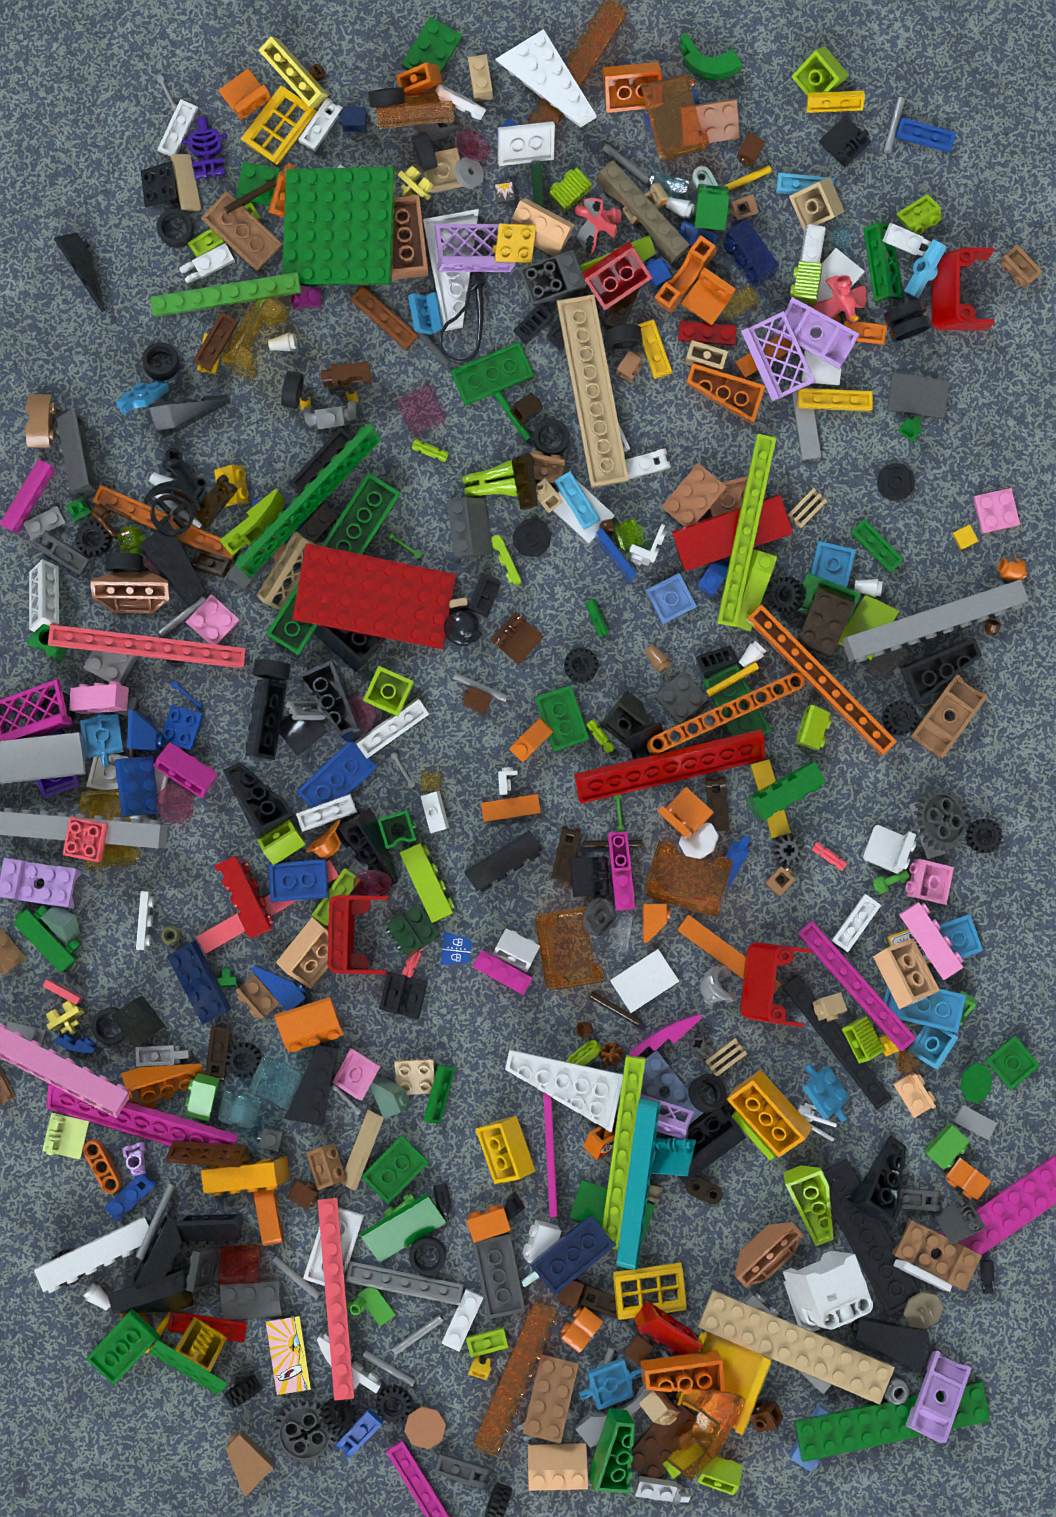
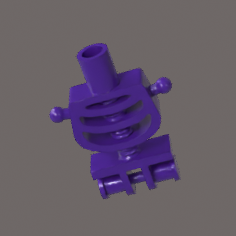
M198 117L196 119L198 131L190 132L189 139L184 138L182 140L183 144H189L191 153L194 156L204 159L203 161L192 162L194 169L203 168L201 171L194 170L195 180L201 178L208 180L210 175L213 176V179H216V176H226L225 168L222 166L225 165L223 158H211L222 151L221 139H226L228 135L227 133L219 135L216 128L209 129L207 117Z

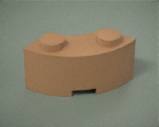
M29 394L26 404V413H29V424H25L27 447L50 448L52 440H55L56 437L55 429H53V415L56 414V403L53 402L52 395Z

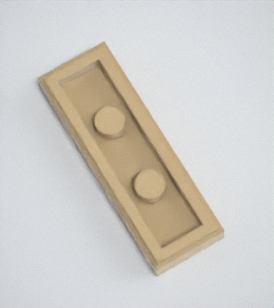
M172 154L170 157L173 162L181 210L200 211L201 205L190 154Z

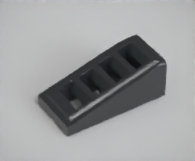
M540 303L513 332L527 345L553 321L554 316ZM541 312L546 319L543 320L538 313ZM534 317L540 323L539 326L532 320ZM530 323L535 330L532 331L526 324ZM522 328L527 331L528 337L521 331Z
M731 645L695 657L704 678L739 663ZM725 653H729L731 660L727 659ZM718 656H722L724 662H720ZM711 659H715L717 664L714 665Z

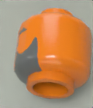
M1014 556L1002 558L997 568L1000 578L1009 582L1023 580L1028 573L1025 561Z

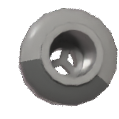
M891 1376L883 1397L891 1404H903L909 1396L908 1385L902 1379Z

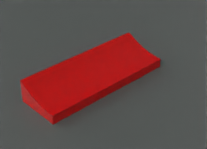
M780 494L763 499L753 548L793 534ZM741 507L671 532L681 566L685 571L731 556Z

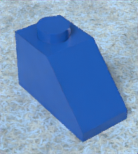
M723 559L712 562L696 588L713 597L727 575L729 563Z

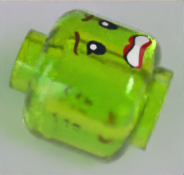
M136 526L122 528L117 536L121 551L139 554L140 551L137 548L144 541L142 531L136 528Z

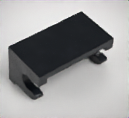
M481 573L468 610L488 618L502 582L497 578Z

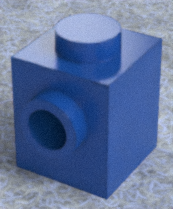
M661 257L657 260L655 258L651 259L645 264L652 276L649 282L654 291L660 289L665 282L672 278L670 266L666 261L663 262Z

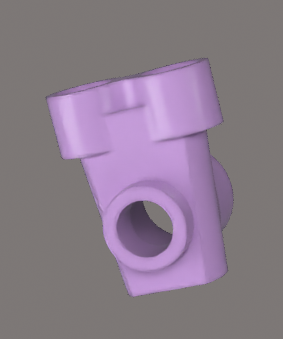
M140 1142L133 1146L122 1148L123 1156L127 1158L126 1165L130 1169L131 1175L137 1176L146 1173L145 1143Z

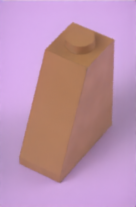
M241 1430L238 1434L234 1432L229 1437L226 1451L241 1491L246 1497L273 1469L275 1462Z

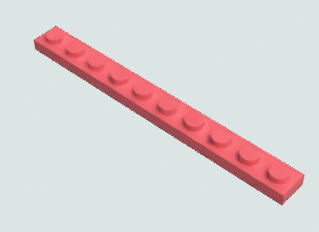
M51 624L49 630L48 645L242 669L244 667L245 648Z
M338 1198L318 1199L334 1400L353 1399L354 1387Z

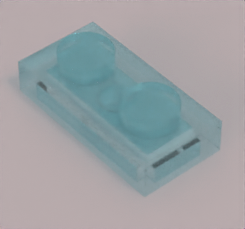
M653 171L649 183H661L663 188L671 189L672 193L686 194L689 181Z

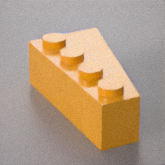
M282 1156L272 1162L271 1158L256 1161L255 1164L249 1161L248 1164H242L240 1168L211 1166L201 1170L204 1194L211 1193V1196L222 1195L224 1191H229V1194L240 1193L243 1189H247V1192H255L262 1187H265L266 1190L277 1189L279 1184L290 1179L287 1156Z

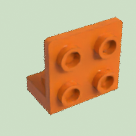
M246 69L219 89V93L240 121L271 99L268 89L264 84L261 86L249 69Z
M704 267L698 281L682 301V306L708 324L713 325L734 296L736 289Z
M687 787L666 808L661 806L657 811L687 840L713 814V811Z

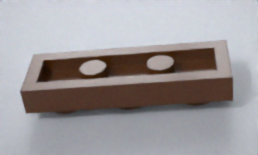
M221 312L193 362L211 372L239 322Z

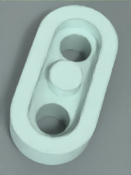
M700 166L694 170L692 180L696 188L698 184L718 186L707 167ZM702 175L705 177V180H699L698 177Z

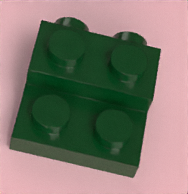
M419 903L404 914L400 913L385 923L388 927L386 932L391 939L395 938L398 942L396 947L402 955L405 953L408 957L441 936Z

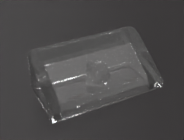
M617 912L612 947L614 950L628 951L633 919L632 913Z

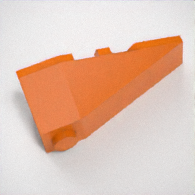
M199 1063L140 1067L123 1072L121 1075L124 1087L129 1093L128 1101L153 1109L157 1107L156 1102L165 1097L167 1100L173 1097L172 1094L179 1089H188L191 1079H195L197 1073L204 1074L202 1064Z

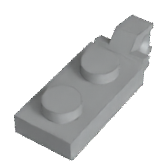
M180 1045L137 1046L135 1048L136 1067L175 1065L181 1063L180 1059L191 1057V1049L180 1050Z
M643 1476L639 1477L634 1491L635 1497L669 1502L689 1503L691 1497L690 1489L678 1485L676 1481Z

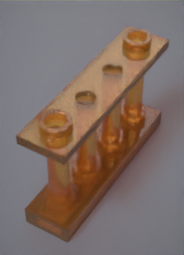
M437 92L405 95L406 103L376 107L378 129L454 122L452 100L441 101Z

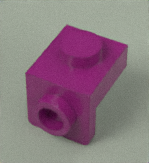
M301 286L302 293L291 295V303H293L294 310H298L301 307L317 309L322 307L321 288Z

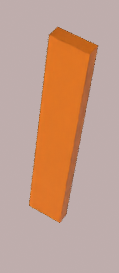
M837 314L833 320L841 322V318ZM777 336L769 342L778 344L780 337ZM782 338L780 346L790 349L792 342ZM766 343L764 353L767 356L773 357L776 346ZM779 348L775 359L783 357L789 351ZM751 353L735 362L744 379L759 371Z
M687 915L677 931L743 979L746 957L690 915ZM775 979L774 993L777 991V989L779 988V986L782 984V983H780L779 981H777L776 979Z

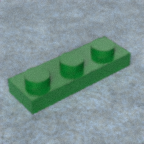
M865 519L850 532L889 574L904 560Z
M438 1065L423 1121L441 1124L455 1067Z

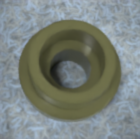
M167 926L161 932V939L167 945H174L180 940L181 933L175 926ZM169 932L174 933L173 939L168 938Z

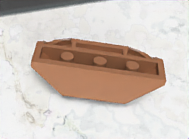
M112 572L90 581L92 599L96 602L98 601L114 613L153 614L170 599L168 580L152 572Z
M793 1222L767 1225L740 1251L735 1277L746 1288L766 1281L796 1253L800 1239H802L804 1234Z

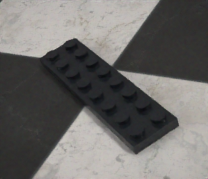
M844 1159L823 1171L829 1183L831 1212L887 1315L891 1316L905 1308L908 1299L917 1295L920 1291L909 1273L893 1266L895 1260L902 1259L892 1254L895 1246L881 1220L866 1216L852 1206L861 1184L848 1160Z

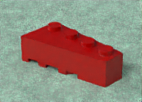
M234 856L214 865L216 871H221L224 876L221 881L224 887L232 893L230 900L235 909L240 910L238 917L248 937L255 939L274 930L272 925L274 924L273 917L270 913L267 914L265 909L267 906L263 896L259 895L257 890L259 889V884L250 874L252 868L249 862Z

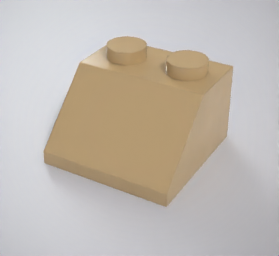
M830 176L789 196L804 231L809 224L819 225L845 212Z

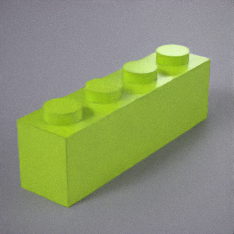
M419 843L400 852L431 922L433 923L452 914V909L455 906L451 898H446L444 891H447L443 880L439 881L436 876L439 872L435 863L431 864L428 856H431L427 846H422Z

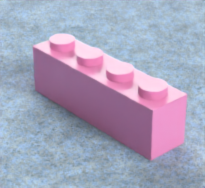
M916 902L899 913V915L942 979L945 980L962 969L961 963L964 961L958 952H952L950 949L952 943L947 936L942 937L939 932L942 928L935 919L931 921L928 916L931 912L924 903L920 905L919 902Z

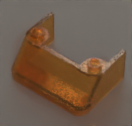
M715 1389L704 1390L693 1405L699 1413L690 1431L687 1434L685 1432L681 1434L677 1441L679 1443L677 1449L667 1457L666 1461L692 1481L722 1449L746 1399L739 1394Z

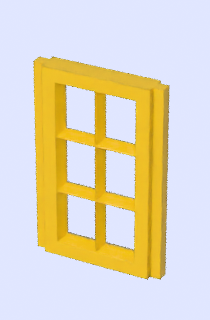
M280 86L242 136L241 141L278 166L309 125L317 111L314 108L308 107L302 99L288 89ZM286 97L293 102V105L284 115L277 108ZM296 106L305 111L297 123L288 118ZM275 113L282 119L272 131L265 124L272 114ZM286 121L293 128L284 139L276 132ZM263 128L270 135L261 146L254 141V138ZM274 136L282 143L272 154L265 147Z
M681 1262L637 1268V1270L629 1269L613 1272L618 1320L635 1318L644 1306L642 1294L658 1292L659 1303L652 1304L666 1313L686 1310ZM676 1275V1285L661 1287L660 1276ZM656 1277L657 1288L642 1290L641 1279ZM637 1280L638 1291L622 1293L621 1282ZM677 1289L678 1300L663 1302L662 1291ZM638 1295V1306L624 1308L623 1297Z

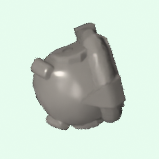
M725 965L722 967H712L700 979V992L704 997V1002L710 1006L714 1002L725 1000V1003L737 1000L736 994L734 992L731 994L726 992L718 981L719 976L725 978L731 976V970Z

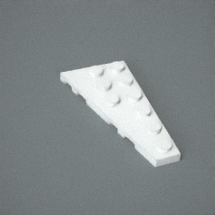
M544 29L495 59L498 65L503 66L511 75L516 76L524 85L541 98L546 99L550 105L559 109L579 127L597 118Z
M479 209L423 219L443 326L465 306L470 272H438V254L434 225L477 224ZM440 230V235L446 240L451 236L447 230ZM465 230L457 232L464 240L469 236ZM455 237L449 241L456 249L462 244ZM471 237L467 243H469L473 248L475 239ZM447 246L442 249L443 256H451L454 253ZM465 246L459 250L464 256H470L472 253ZM465 311L457 320L449 324L445 331L463 328Z
M509 1050L505 1070L528 1082L540 1091L545 1092L577 1113L582 1114L609 1132H612L623 1074Z

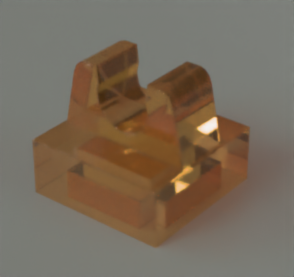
M898 1051L897 1071L912 1073V1067H920V1059L913 1058V1053Z

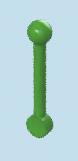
M393 533L387 535L389 540L395 541L414 554L416 559L421 558V552L414 551L397 539Z
M620 794L614 796L617 804L619 823L617 830L623 832L625 827L622 824Z

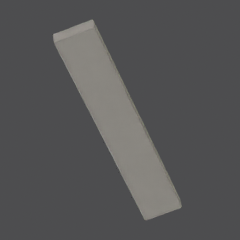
M352 1261L349 1262L345 1282L459 1306L464 1286L463 1284Z

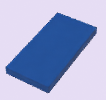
M351 739L296 793L313 808L351 794L378 766L370 758H366L357 744Z

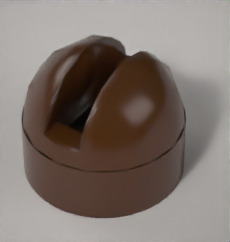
M314 64L310 67L309 73L316 81L324 78L325 71L320 64ZM315 68L321 73L320 75L316 73Z
M612 519L602 521L599 529H603L607 535L614 534Z
M986 620L985 632L988 635H996L1000 630L1001 623L995 620Z
M579 1022L576 1026L578 1036H590L593 1032L592 1025L589 1022Z

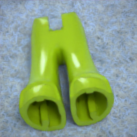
M512 460L488 470L463 476L462 481L464 485L478 483L477 486L465 488V496L475 497L490 494L518 496L516 480L511 478L515 477ZM510 478L506 480L487 483L488 481L495 479Z

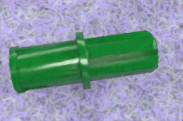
M596 599L584 603L591 618L590 622H593L598 636L604 637L609 634L603 619L604 614H601Z

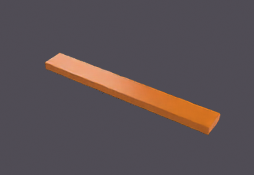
M103 485L99 486L92 501L93 503H101L103 506L108 503L111 507L130 515L131 520L156 531L158 530L151 521L150 511L152 507ZM155 509V516L158 521L168 515ZM171 516L169 522H170L172 528H173V529H181V528L173 521V518H174V517ZM193 525L185 533L176 535L178 540L185 544L230 558L232 562L237 552L234 555L229 553L219 541L222 538Z

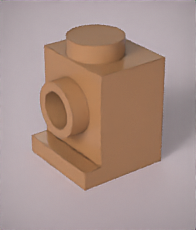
M753 194L731 201L732 206H729L731 208V217H736V220L759 213ZM741 204L746 205L745 211L739 210Z
M628 351L616 369V374L632 384L634 381L633 374L637 375L642 368L640 363L643 356L638 352Z
M779 866L764 884L777 896H781L796 879L792 877L794 873L785 866L783 868ZM779 876L783 877L781 884L777 882V877Z

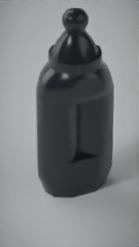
M446 1183L434 1185L433 1192L436 1206L445 1217V1221H448L451 1208L448 1186Z

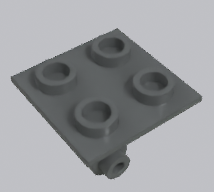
M960 1194L955 1196L953 1204L933 1213L951 1245L986 1229L969 1198H965Z

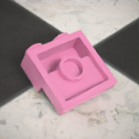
M914 859V862L909 867L911 873L910 881L907 882L905 887L908 892L907 897L947 905L954 867L927 860Z

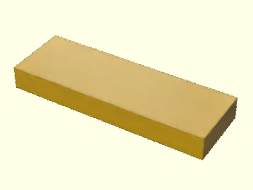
M865 92L808 93L806 111L807 113L861 111L864 106Z
M654 319L638 324L641 327L642 346L653 378L657 379L672 374V369Z

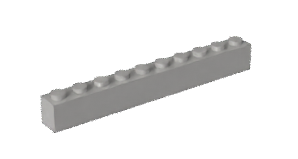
M1018 580L846 637L841 641L849 662L856 660V663L867 660L868 655L873 654L874 657L885 654L884 650L890 648L891 651L903 648L902 644L908 642L910 646L920 642L919 638L926 637V640L936 637L937 632L943 631V634L954 631L955 626L960 625L961 628L972 625L971 621L977 619L978 622L989 619L988 615L994 614L997 617L1005 614L1006 609L1018 610L1023 608V603L1029 600L1022 580Z
M4 808V812L0 811V835L65 840L70 813L58 812V816H52L50 811H40V814H34V810L22 809V813H16V809ZM76 814L77 818L109 824L105 844L166 848L168 825H161L159 820H149V823H142L143 819L131 818V822H125L123 817H112V820H106V816L94 815V819H88L86 814Z

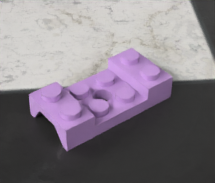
M792 297L785 314L799 346L840 370L856 343L859 333ZM781 318L774 329L783 331L785 326L783 318ZM819 328L822 332L821 336L813 338L810 335L811 330ZM773 331L775 335L781 336V333ZM787 335L783 336L784 340L793 343L791 337Z
M4 858L0 875V897L74 909L75 904L72 894L75 881L82 871L75 868L57 867ZM43 879L44 886L41 889H38L37 882L38 880Z
M932 1351L925 1368L927 1372L915 1407L911 1408L905 1426L939 1443H946L972 1368L943 1357L939 1351ZM938 1391H941L944 1394V1400L942 1402H939L936 1399V1393Z

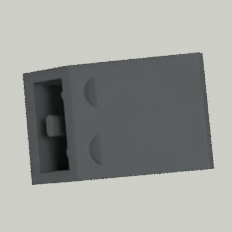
M573 250L519 269L532 305L567 298L586 291V283Z

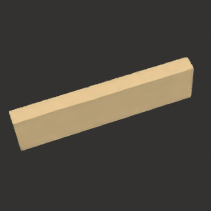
M368 1110L344 1170L346 1181L340 1182L352 1190H356L384 1119L383 1116L372 1110Z

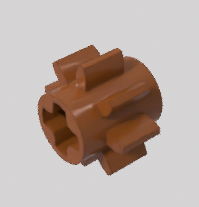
M608 1042L601 1048L602 1054L599 1057L606 1066L610 1064L616 1066L623 1060L622 1054L625 1052L617 1042L614 1044Z

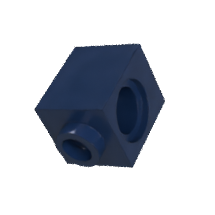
M343 106V113H339V125L343 126L345 132H366V107Z

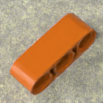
M93 1139L85 1144L83 1148L84 1155L103 1191L109 1194L114 1193L122 1186V1178L103 1142L99 1139ZM91 1144L98 1147L97 1154L90 1151ZM100 1161L107 1164L106 1171L99 1168ZM109 1179L115 1180V1188H111L108 1185Z
M259 1189L254 1192V1200L263 1246L283 1243V1231L275 1189Z

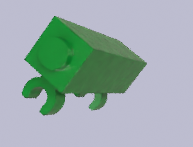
M46 905L41 906L36 913L31 909H22L15 916L16 920L13 924L60 973H64L78 960L73 952L82 943L78 939H74L68 946H65L41 920V917L49 910Z

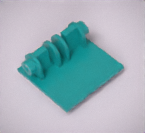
M658 1137L655 1142L657 1150L651 1173L688 1176L696 1140Z

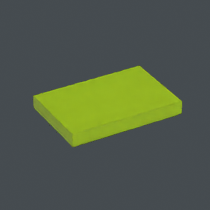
M865 595L845 627L838 644L843 646L841 640L846 637L894 622L900 611ZM873 654L867 656L870 660L874 657Z

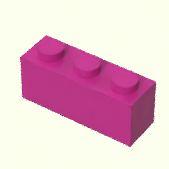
M171 743L158 756L154 768L202 799L214 785L218 776L214 769L205 766L196 757L188 755L179 746H174Z
M483 949L473 965V968L524 995L533 979L532 976Z

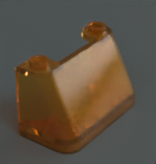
M686 73L641 85L660 161L665 163L706 151L707 145L710 144L707 133L703 134L692 94V88H695L693 76L689 77V74Z
M659 840L645 879V894L658 901L717 916L723 904L734 861L724 856L716 858L714 863L688 857L685 854L678 853L674 843Z
M587 906L538 913L535 917L544 981L549 990H563L604 982V969L599 963H594L590 936L583 925V916Z

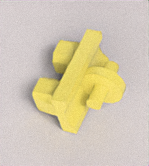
M411 166L406 172L400 171L398 174L409 185L403 184L401 186L403 190L402 197L416 195V192L428 201L431 197L428 193L434 184L425 177L418 184L416 180L422 173L414 166Z
M66 1001L62 1004L66 1012L62 1016H60L56 1009L46 1014L49 1021L47 1027L49 1030L53 1029L54 1031L60 1029L62 1034L69 1031L73 1035L76 1033L75 1026L80 1024L76 1018L85 1014V1012L76 1004Z

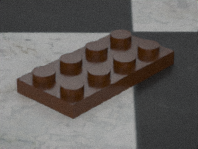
M675 1397L671 1402L680 1412L676 1416L677 1419L671 1425L666 1426L652 1423L632 1447L633 1462H631V1466L644 1477L660 1479L666 1472L663 1463L692 1440L705 1425L703 1421L683 1404L677 1405L678 1400Z

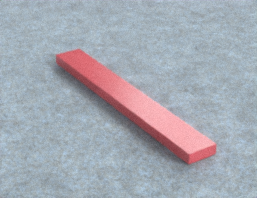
M331 860L327 861L328 883L337 879L339 874ZM270 895L264 898L267 904L265 909L267 914L270 913L271 916L297 902L272 903L270 902ZM237 913L196 938L205 954L245 932V929Z

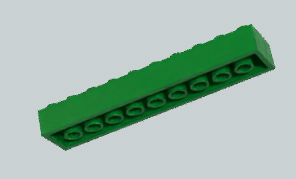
M368 472L322 546L363 555L401 493ZM297 584L265 635L299 656L318 625L292 620L298 588Z

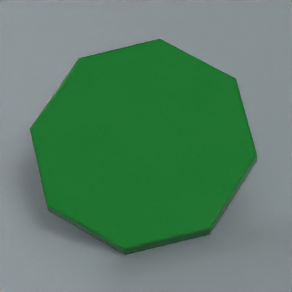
M973 1062L963 1072L960 1089L966 1101L980 1103L990 1093L993 1077L986 1064Z

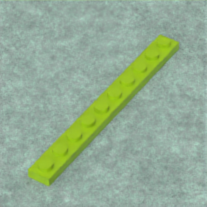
M761 434L756 435L719 608L718 624L732 627L737 626L775 448V437Z
M626 1055L602 1224V1228L616 1244L612 1249L616 1250L619 1248L637 1107L640 1100L645 1067V1058Z

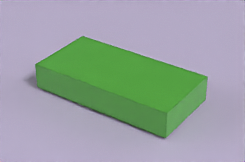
M366 1287L357 1294L359 1298H363L366 1301V1308L379 1326H382L396 1315L379 1289Z

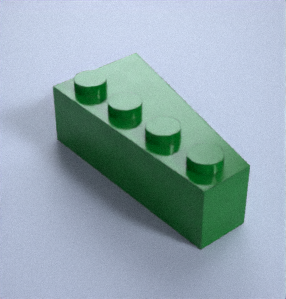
M809 762L746 797L745 800L754 817L765 820L777 811L786 809L792 802L802 800L806 797L805 794L810 791L812 793L818 791L826 781L816 762Z
M611 1408L608 1410L588 1474V1478L595 1491L631 1493L630 1479H632L631 1462H633L632 1446H634L635 1423L627 1410Z

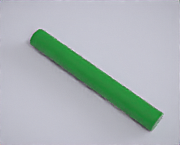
M498 391L494 396L526 442L532 438L524 425L521 426L510 412L512 407L501 391Z

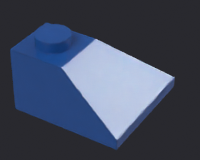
M128 710L127 749L161 751V747L164 745L162 732L144 713Z

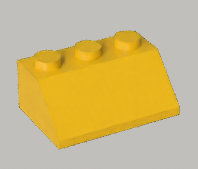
M517 1116L504 1118L475 1129L494 1184L518 1180L535 1172Z

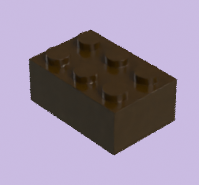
M819 585L796 640L803 645L832 656L854 608L855 599Z

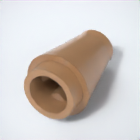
M654 644L645 650L655 671L658 670L659 673H662L671 666L670 658L655 647Z

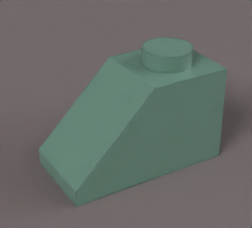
M380 1076L372 1081L370 1087L383 1118L401 1113L411 1107L409 1097L403 1087L384 1076Z

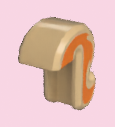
M661 183L652 184L650 191L644 194L658 210H661L669 199ZM623 207V212L631 224L640 222L627 207Z

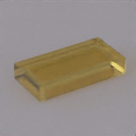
M748 286L734 294L722 311L726 322L760 302L752 287Z

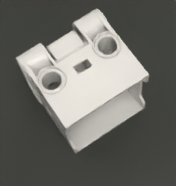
M829 1251L824 1253L821 1260L799 1270L789 1268L783 1271L796 1311L802 1323L813 1326L818 1325L819 1327L831 1330L870 1313L873 1308V1302L855 1254Z

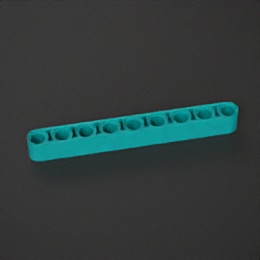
M640 1098L637 1107L617 1255V1266L637 1270L640 1259L660 1112V1102Z

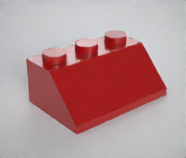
M648 1300L634 1318L638 1325L637 1329L644 1335L650 1334L652 1339L660 1345L664 1343L667 1345V1349L675 1355L677 1353L680 1355L691 1354L703 1347L692 1329Z

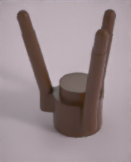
M101 503L96 505L91 511V515L100 522L112 537L114 536L126 547L127 544L122 542L123 539L107 522L112 516L110 511L127 519H131V516L111 507L108 503L105 506Z

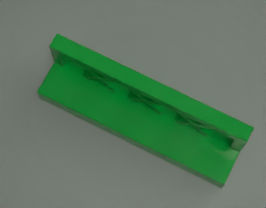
M881 222L863 228L874 302H881L889 298L897 300L903 298L896 247L883 242L885 236L884 229L887 231L889 224Z

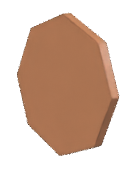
M421 1406L408 1415L404 1432L412 1445L429 1449L442 1441L446 1423L438 1410Z

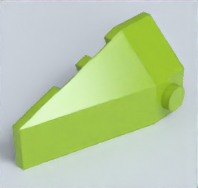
M758 550L752 551L736 627L751 631L752 626L745 619L762 602L777 559L776 556Z
M801 1165L783 1172L785 1185L815 1246L834 1240L829 1183L822 1169Z

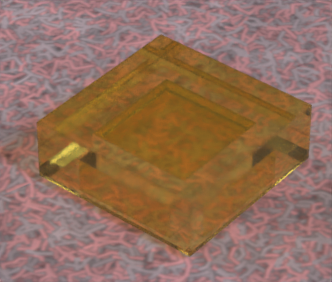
M422 772L420 791H440L441 773Z

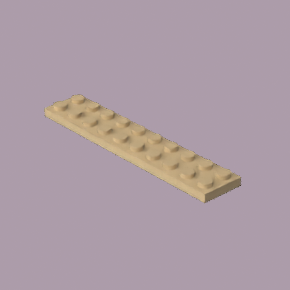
M593 294L557 301L591 488L629 482L595 296Z
M712 1289L698 1323V1327L877 1404L881 1403L895 1368L893 1365Z

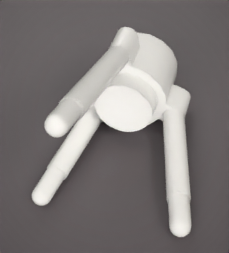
M805 1103L804 1106L799 1105L797 1111L808 1123L815 1120L833 1127L837 1126L836 1123L814 1116V1111L811 1110H817L814 1105ZM810 1124L813 1127V1131L830 1141H834L833 1137Z

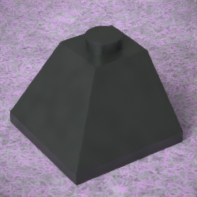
M627 690L600 725L629 747L626 738L646 729L650 723L642 701Z
M143 996L132 1000L112 1016V1019L134 1048L165 1027Z

